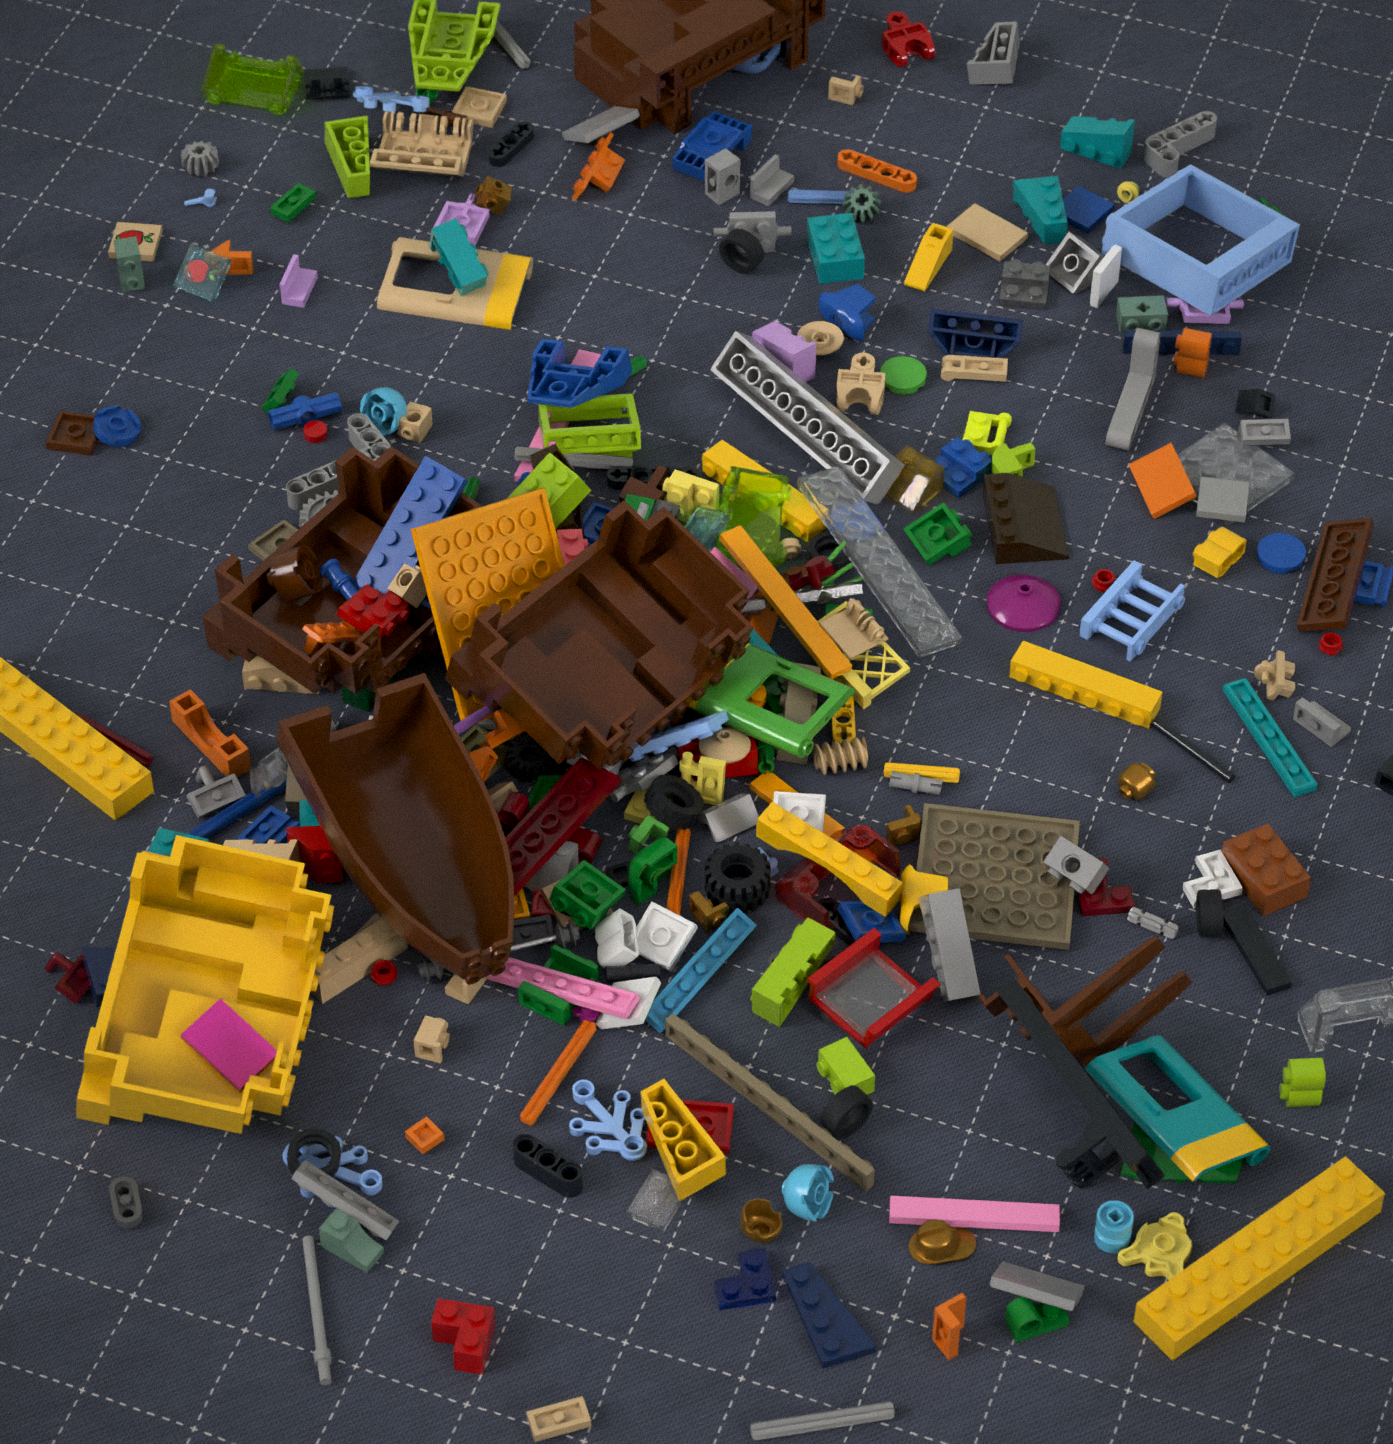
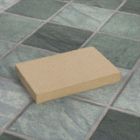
M975 203L947 225L948 228L953 229L954 237L999 262L1028 239V232Z

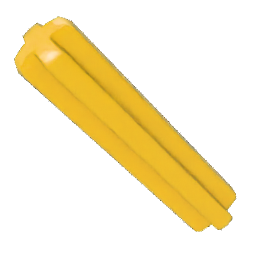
M886 762L884 765V777L891 778V771L910 775L919 773L921 777L942 779V782L958 783L960 778V769L954 767Z

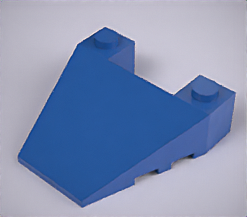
M541 339L532 356L533 366H531V380L529 381L527 400L528 403L573 408L624 386L632 372L628 349L606 346L594 367L568 364L563 341Z

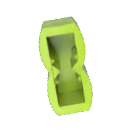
M1323 1058L1289 1059L1287 1067H1283L1284 1083H1280V1099L1285 1100L1286 1107L1320 1106L1322 1090L1324 1089L1326 1079Z

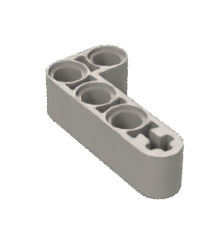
M1203 111L1148 137L1145 141L1144 162L1162 177L1169 178L1178 172L1179 155L1215 137L1217 116L1213 112Z

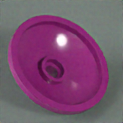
M1028 574L1011 575L997 581L990 588L987 595V610L993 620L1007 629L1018 632H1033L1046 628L1057 619L1061 609L1060 595L1055 587L1042 578Z

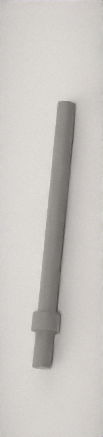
M305 1236L302 1241L316 1347L313 1353L314 1363L318 1367L320 1384L328 1385L331 1383L330 1364L332 1363L331 1351L327 1348L314 1238L312 1236Z

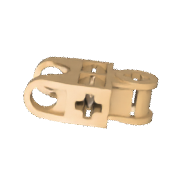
M858 353L852 358L850 370H838L836 404L839 411L845 412V409H848L853 403H863L867 405L871 415L879 414L883 405L886 373L874 372L875 358L871 354Z

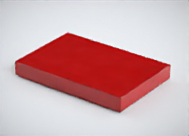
M681 1099L722 1153L729 1155L734 1104ZM648 1127L646 1138L647 1148L657 1149L651 1131Z

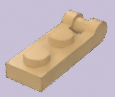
M946 355L942 358L941 378L944 381H951L957 378L1006 382L1008 359Z

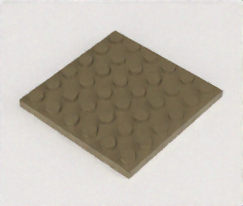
M924 803L916 871L947 877L948 890L960 888L969 938L1069 950L1074 889L1069 886L1071 881L1064 876L1059 880L1048 873L1050 867L1043 861L1060 836L1078 846L1080 821ZM1076 862L1071 865L1070 873L1076 872ZM916 908L912 913L911 932L926 933L921 908Z

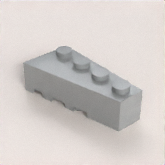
M960 888L918 897L927 939L932 952V965L937 972L938 982L940 983V987L937 989L939 996H943L945 1002L980 995Z

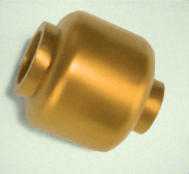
M1143 762L1140 764L1132 763L1118 776V784L1120 786L1118 791L1127 800L1132 798L1140 801L1155 788L1156 774Z

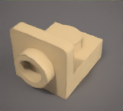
M857 75L853 82L832 77L829 81L828 99L853 105L856 99L862 96L863 85H861V76Z

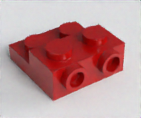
M366 584L339 607L337 616L363 633L374 624H377L381 640L385 635L387 637L390 636L396 625L399 623L403 624L410 615V611H408L410 603L390 590L383 595Z

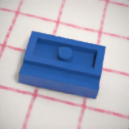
M1364 561L1354 602L1373 606L1376 603L1381 604L1382 608H1385L1393 578V566L1386 568L1383 567L1384 564Z
M271 805L237 837V840H255V844H267L268 840H276L277 844H284L288 842L286 827H300V822L293 821L289 815Z

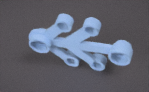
M367 86L355 87V92H353V97L357 98L359 102H364L365 108H377L378 100L383 104V111L387 112L396 111V103L412 106L413 111L426 112L429 107V97L401 96L400 93H373V88Z
M588 1080L577 1081L572 1088L573 1099L580 1105H586L601 1122L584 1121L582 1118H574L569 1123L570 1133L575 1137L583 1136L585 1132L613 1135L618 1140H601L598 1136L588 1137L586 1140V1151L591 1155H597L603 1150L620 1152L623 1158L630 1161L643 1158L647 1152V1144L641 1137L642 1127L647 1122L641 1108L631 1111L630 1121L632 1127L630 1134L623 1129L626 1108L631 1103L630 1094L625 1090L617 1091L614 1094L615 1109L612 1117L594 1097L593 1083ZM620 1098H625L626 1100H625V1101H619L618 1099H620ZM636 1116L643 1117L642 1119H635ZM579 1125V1126H581L582 1128H580V1129H575L574 1126ZM598 1144L596 1147H591L590 1145Z
M335 1136L337 1141L340 1143V1149L342 1152L343 1142L341 1138ZM289 1144L283 1151V1161L287 1166V1153ZM319 1144L308 1147L305 1145L299 1149L297 1156H300L298 1161L301 1164L306 1160L317 1168H323L328 1165L331 1156L324 1159L315 1157L325 1152L330 1154L327 1148ZM355 1146L352 1150L341 1153L339 1168L334 1177L360 1186L362 1192L370 1196L376 1195L382 1189V1177L378 1171L367 1170L360 1174L340 1166L350 1162L356 1165L366 1163L368 1154L364 1146ZM359 1153L363 1154V1156L356 1157L355 1155ZM300 1188L303 1197L311 1198L315 1196L311 1191Z

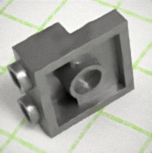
M1013 259L1010 262L1004 261L999 306L1045 310L1050 265H1045L1040 261L1033 264L1022 263L1018 259Z

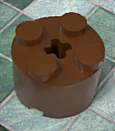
M298 546L271 555V572H268L267 579L270 586H275L284 603L320 592L323 580L315 567L319 562L314 552L308 546Z

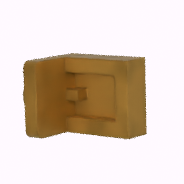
M911 805L905 806L903 819L887 823L886 841L889 847L903 845L919 839V828L922 826V821L919 813H915Z

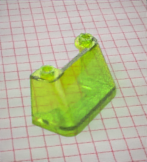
M214 43L201 92L207 98L206 100L212 104H219L221 102L268 110L273 114L281 115L287 112L303 80L304 69L298 57L287 55L285 62L280 58L278 62L243 57L239 55L238 51H233L232 54L225 51V45Z
M731 466L720 495L716 548L740 569H742L719 540L721 533L739 525L742 526L774 568L779 567L780 563L785 562L787 550L780 543L782 506L785 500L789 501L791 495V487L788 486V476Z

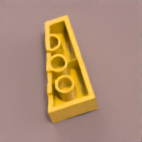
M662 1079L642 1090V1112L678 1200L685 1199L725 1176V1155L666 1080Z

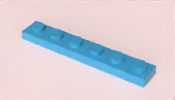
M737 907L654 999L645 1020L656 1031L661 1033L665 1029V1019L672 1013L677 1016L757 925Z

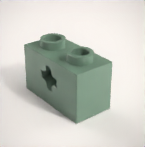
M136 236L113 240L122 292L145 289L141 256Z
M1164 295L1119 297L1116 317L1120 334L1124 333V330H1136L1137 328L1151 331H1166L1168 312Z

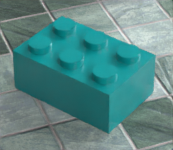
M852 213L807 218V242L819 284L864 279L865 257Z

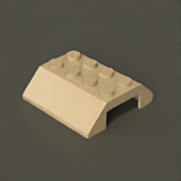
M385 111L383 117V138L380 148L373 150L370 167L387 171L464 177L472 146L473 119L463 118L460 136L461 119L456 117L453 122V135H447L448 120L446 116H441L439 130V116L420 114L418 119L417 114L412 113L409 131H403L404 113L398 112L396 120L395 112Z

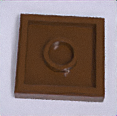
M59 411L45 443L46 449L92 456L99 441L93 431L95 415Z

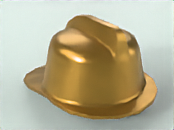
M939 1219L924 1222L909 1241L911 1256L919 1263L927 1265L968 1258L976 1248V1238L966 1227H952Z

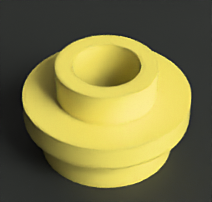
M1132 181L1121 183L1117 189L1118 197L1123 202L1130 203L1139 196L1138 185Z

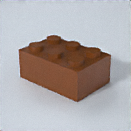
M1268 823L1223 842L1222 853L1243 887V892L1262 916L1308 897L1311 877Z

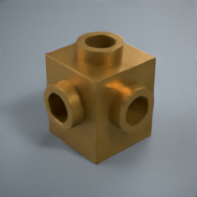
M487 176L484 182L479 183L475 190V196H477L476 206L490 209V212L500 216L510 202L512 186Z

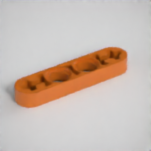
M849 149L838 153L837 165L843 171L901 192H912L917 187V175L909 170ZM863 166H871L872 168H871V169H865V168H862V167H863ZM883 173H890V174H892V175H891V176H884V175H882V174H883Z

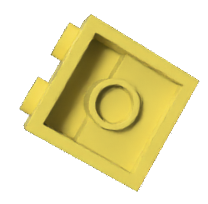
M674 470L670 478L667 477L665 479L662 490L667 492L664 501L680 505V513L677 520L690 523L694 517L701 521L716 524L719 519V484L678 470Z

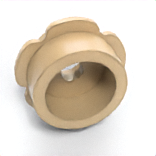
M786 538L780 541L778 553L786 559H793L801 553L802 546L799 544L798 539Z

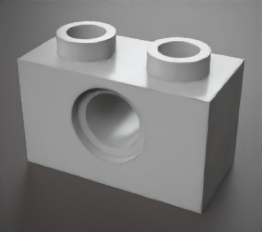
M726 148L705 159V194L718 205L740 194V159Z
M1062 836L1059 837L1043 861L1050 867L1048 873L1059 880L1064 876L1071 881L1069 886L1081 894L1084 890L1093 894L1110 869L1102 861ZM1075 862H1080L1078 871L1070 873L1071 865Z

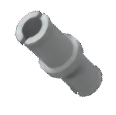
M891 771L889 787L912 790L911 793L915 794L919 791L940 796L942 779L921 777L919 773L910 775Z

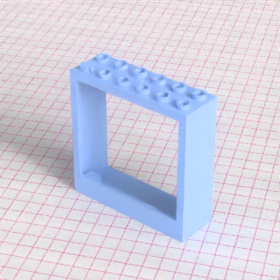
M1190 164L1107 217L1101 254L1106 255L1113 245L1121 246L1120 265L1212 316L1291 262L1300 224ZM1184 205L1245 240L1205 265L1148 233L1145 229Z

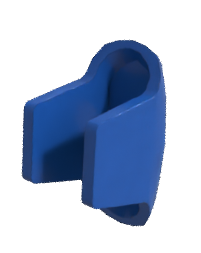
M859 284L836 293H821L818 305L822 317L829 323L839 327L842 333L849 338L863 342L864 331L874 323V317L865 310L875 302V296Z

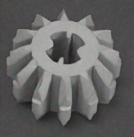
M202 140L200 143H196L193 141L192 145H185V149L182 150V166L185 171H188L189 175L196 174L198 177L200 174H204L207 176L208 172H215V168L218 167V151L215 146H212L211 142L204 143Z

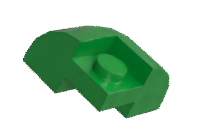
M660 837L639 851L631 860L628 869L629 897L637 906L658 893V881L670 874L671 867L677 863V845L668 838Z

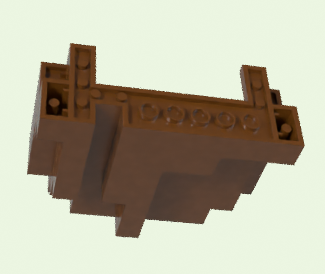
M591 0V13L574 22L575 79L611 107L638 109L640 116L631 121V123L640 130L658 121L676 134L691 125V90L782 42V47L786 49L787 68L793 70L807 62L808 27L825 18V0Z
M392 446L375 461L354 447H351L336 460L339 494L272 554L298 546H308L318 559L319 564L315 565L317 573H319L321 567L327 561L335 558L339 561L340 568L346 574H350L354 581L419 467L418 463ZM461 493L448 517L482 507V505ZM233 554L230 555L215 569L220 601L202 616L207 647L230 662L236 656H241L248 662H251L256 656H260L314 694L325 687L335 693L344 686L355 694L365 687L375 693L377 688L387 685L391 677L398 670L404 669L408 661L415 654L427 660L441 650L432 611L420 606L416 608L410 604L408 611H410L409 617L403 624L399 623L396 625L390 636L387 637L385 635L380 640L379 626L374 624L356 641L342 642L339 648L328 642L315 655H309L302 650L308 633L302 630L303 626L315 623L346 622L337 616V612L347 599L342 593L335 592L332 589V583L326 577H322L323 582L320 592L284 603L275 586H270L267 579L268 572H271V555L244 579L242 577L240 559Z
M624 500L606 514L599 538L505 614L501 616L502 609L494 603L476 617L471 639L451 656L445 680L465 700L474 695L490 710L497 705L501 706L558 764L566 758L574 760L582 754L598 770L606 764L614 766L620 760L622 762L628 760L638 745L641 747L646 745L656 730L661 732L662 730H667L670 726L675 728L684 719L683 713L687 710L688 704L692 700L695 702L700 700L710 685L713 687L718 685L724 678L723 672L726 665L733 659L737 661L747 651L745 647L752 639L750 634L754 626L742 616L743 613L741 611L748 603L746 599L750 590L665 507H662L645 521Z

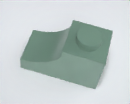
M337 1208L319 1228L322 1248L366 1273L370 1271L384 1254L383 1246L365 1233L358 1220Z

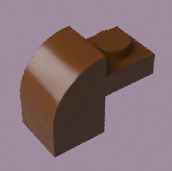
M658 465L648 484L630 477L619 495L620 503L625 500L627 494L651 498L655 500V503L657 499L664 501L665 494L662 487L665 479L669 478L667 468Z

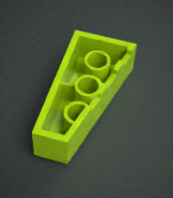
M368 115L325 122V145L347 197L353 198L370 195Z
M808 917L802 925L798 924L790 941L783 946L779 955L752 988L750 1001H752V1013L781 1027L808 986V977L818 971L835 945V932Z

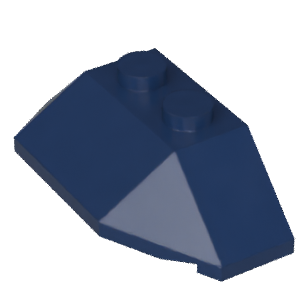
M931 309L928 333L945 356L1004 358L1021 343L1024 320Z

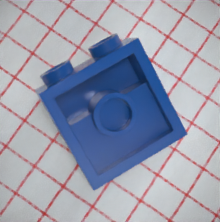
M956 437L941 448L939 457L924 467V475L957 498H960L982 482L984 474H991L992 459L987 452L983 451L980 453L974 449L972 442L968 439L963 441Z

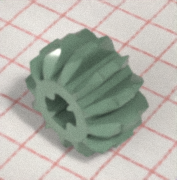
M860 184L858 190L852 186L850 188L851 193H845L844 195L846 200L843 202V208L846 209L845 214L852 213L854 222L861 218L860 221L863 224L866 217L872 221L874 219L873 214H879L880 209L878 207L881 206V200L877 199L879 196L877 191L871 192V186L863 189V185ZM859 202H864V206H859Z

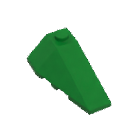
M1134 1122L1132 1132L1166 1175L1162 1179H1174V1183H1184V1180H1190L1144 1130ZM1244 1158L1207 1171L1200 1175L1197 1180H1200L1202 1183H1237ZM1123 1162L1121 1175L1140 1180Z

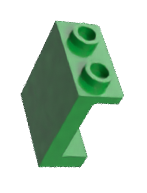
M553 945L550 948V959L543 967L599 983V967L593 961L583 959L573 954L567 948H561L557 945ZM523 981L518 987L520 1005L562 1026H565L573 1016V1008L578 1007V1005L571 1004L526 981Z

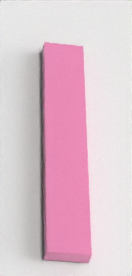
M510 957L504 964L506 967L504 972L497 976H487L488 980L518 988L523 981H526L571 1004L623 1019H628L640 1001L637 993Z
M890 1196L889 1223L922 1225L926 1221L939 1219L952 1227L1059 1232L1060 1205Z

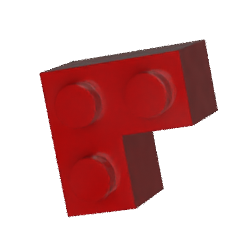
M438 1298L431 1321L433 1341L455 1345L453 1357L456 1371L483 1375L495 1330L494 1307Z

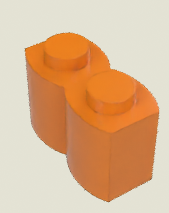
M1184 328L1182 335L1178 334L1175 348H1178L1179 352H1175L1173 365L1177 366L1176 373L1199 378L1205 377L1212 333Z

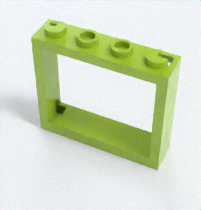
M633 393L600 395L573 408L538 404L543 448H547L549 442H556V445L563 454L641 449L640 423ZM622 408H627V412L622 413ZM629 418L630 424L550 429L549 422ZM628 437H634L635 443H628Z

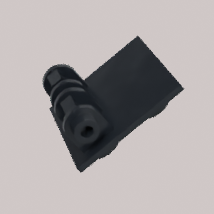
M348 66L304 70L306 99L350 96Z

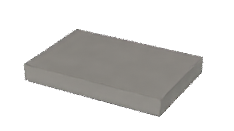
M614 106L562 132L564 140L589 143L639 118L640 115L638 109Z
M1004 1261L992 1275L989 1285L999 1290L1069 1311H1073L1081 1299L1085 1288L1084 1285Z

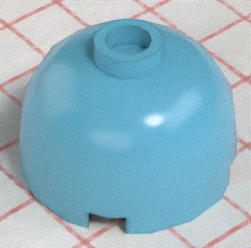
M389 387L376 388L366 393L361 400V414H365L383 436L397 431L399 419L407 414V404L403 396L398 391Z
M804 1164L796 1167L787 1179L784 1180L782 1194L784 1195L788 1210L795 1216L813 1222L817 1221L816 1218L822 1219L825 1217L833 1198V1192L829 1191V1182L834 1183L832 1172L827 1166Z

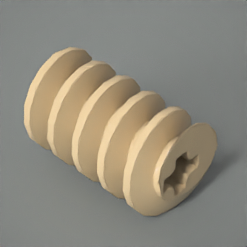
M864 736L862 742L858 738H853L850 744L848 739H843L842 745L838 741H833L831 747L828 742H823L821 749L818 744H814L813 760L816 770L821 769L823 775H826L827 768L830 767L832 772L836 774L838 766H841L843 772H846L847 765L851 764L855 771L859 762L863 769H866L868 751Z

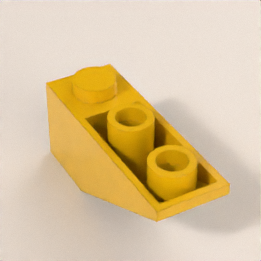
M935 223L931 224L922 238L904 285L926 291L952 251L953 229Z

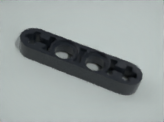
M612 467L607 471V484L614 490H623L629 480L628 477L636 479L638 476L647 477V480L641 482L648 484L657 467ZM665 467L668 470L669 477L674 470H678L701 478L698 469L693 467Z

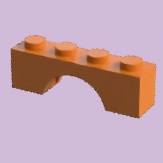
M191 689L169 701L172 721L225 776L235 773L236 777L251 769L249 748L235 734L227 737L217 728L207 711L205 703Z

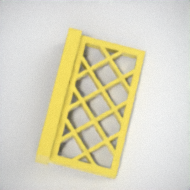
M847 601L817 622L820 623L847 609ZM886 642L875 646L883 649V657L869 656V650L866 651L865 655H858L852 659H849L844 654L849 662L850 660L865 661L864 671L851 669V671L834 678L836 681L855 690L853 694L854 700L863 710L871 705V699L910 672V667ZM868 662L882 663V672L867 671ZM885 664H897L901 669L896 673H886ZM866 677L881 678L880 684L871 689L866 684Z

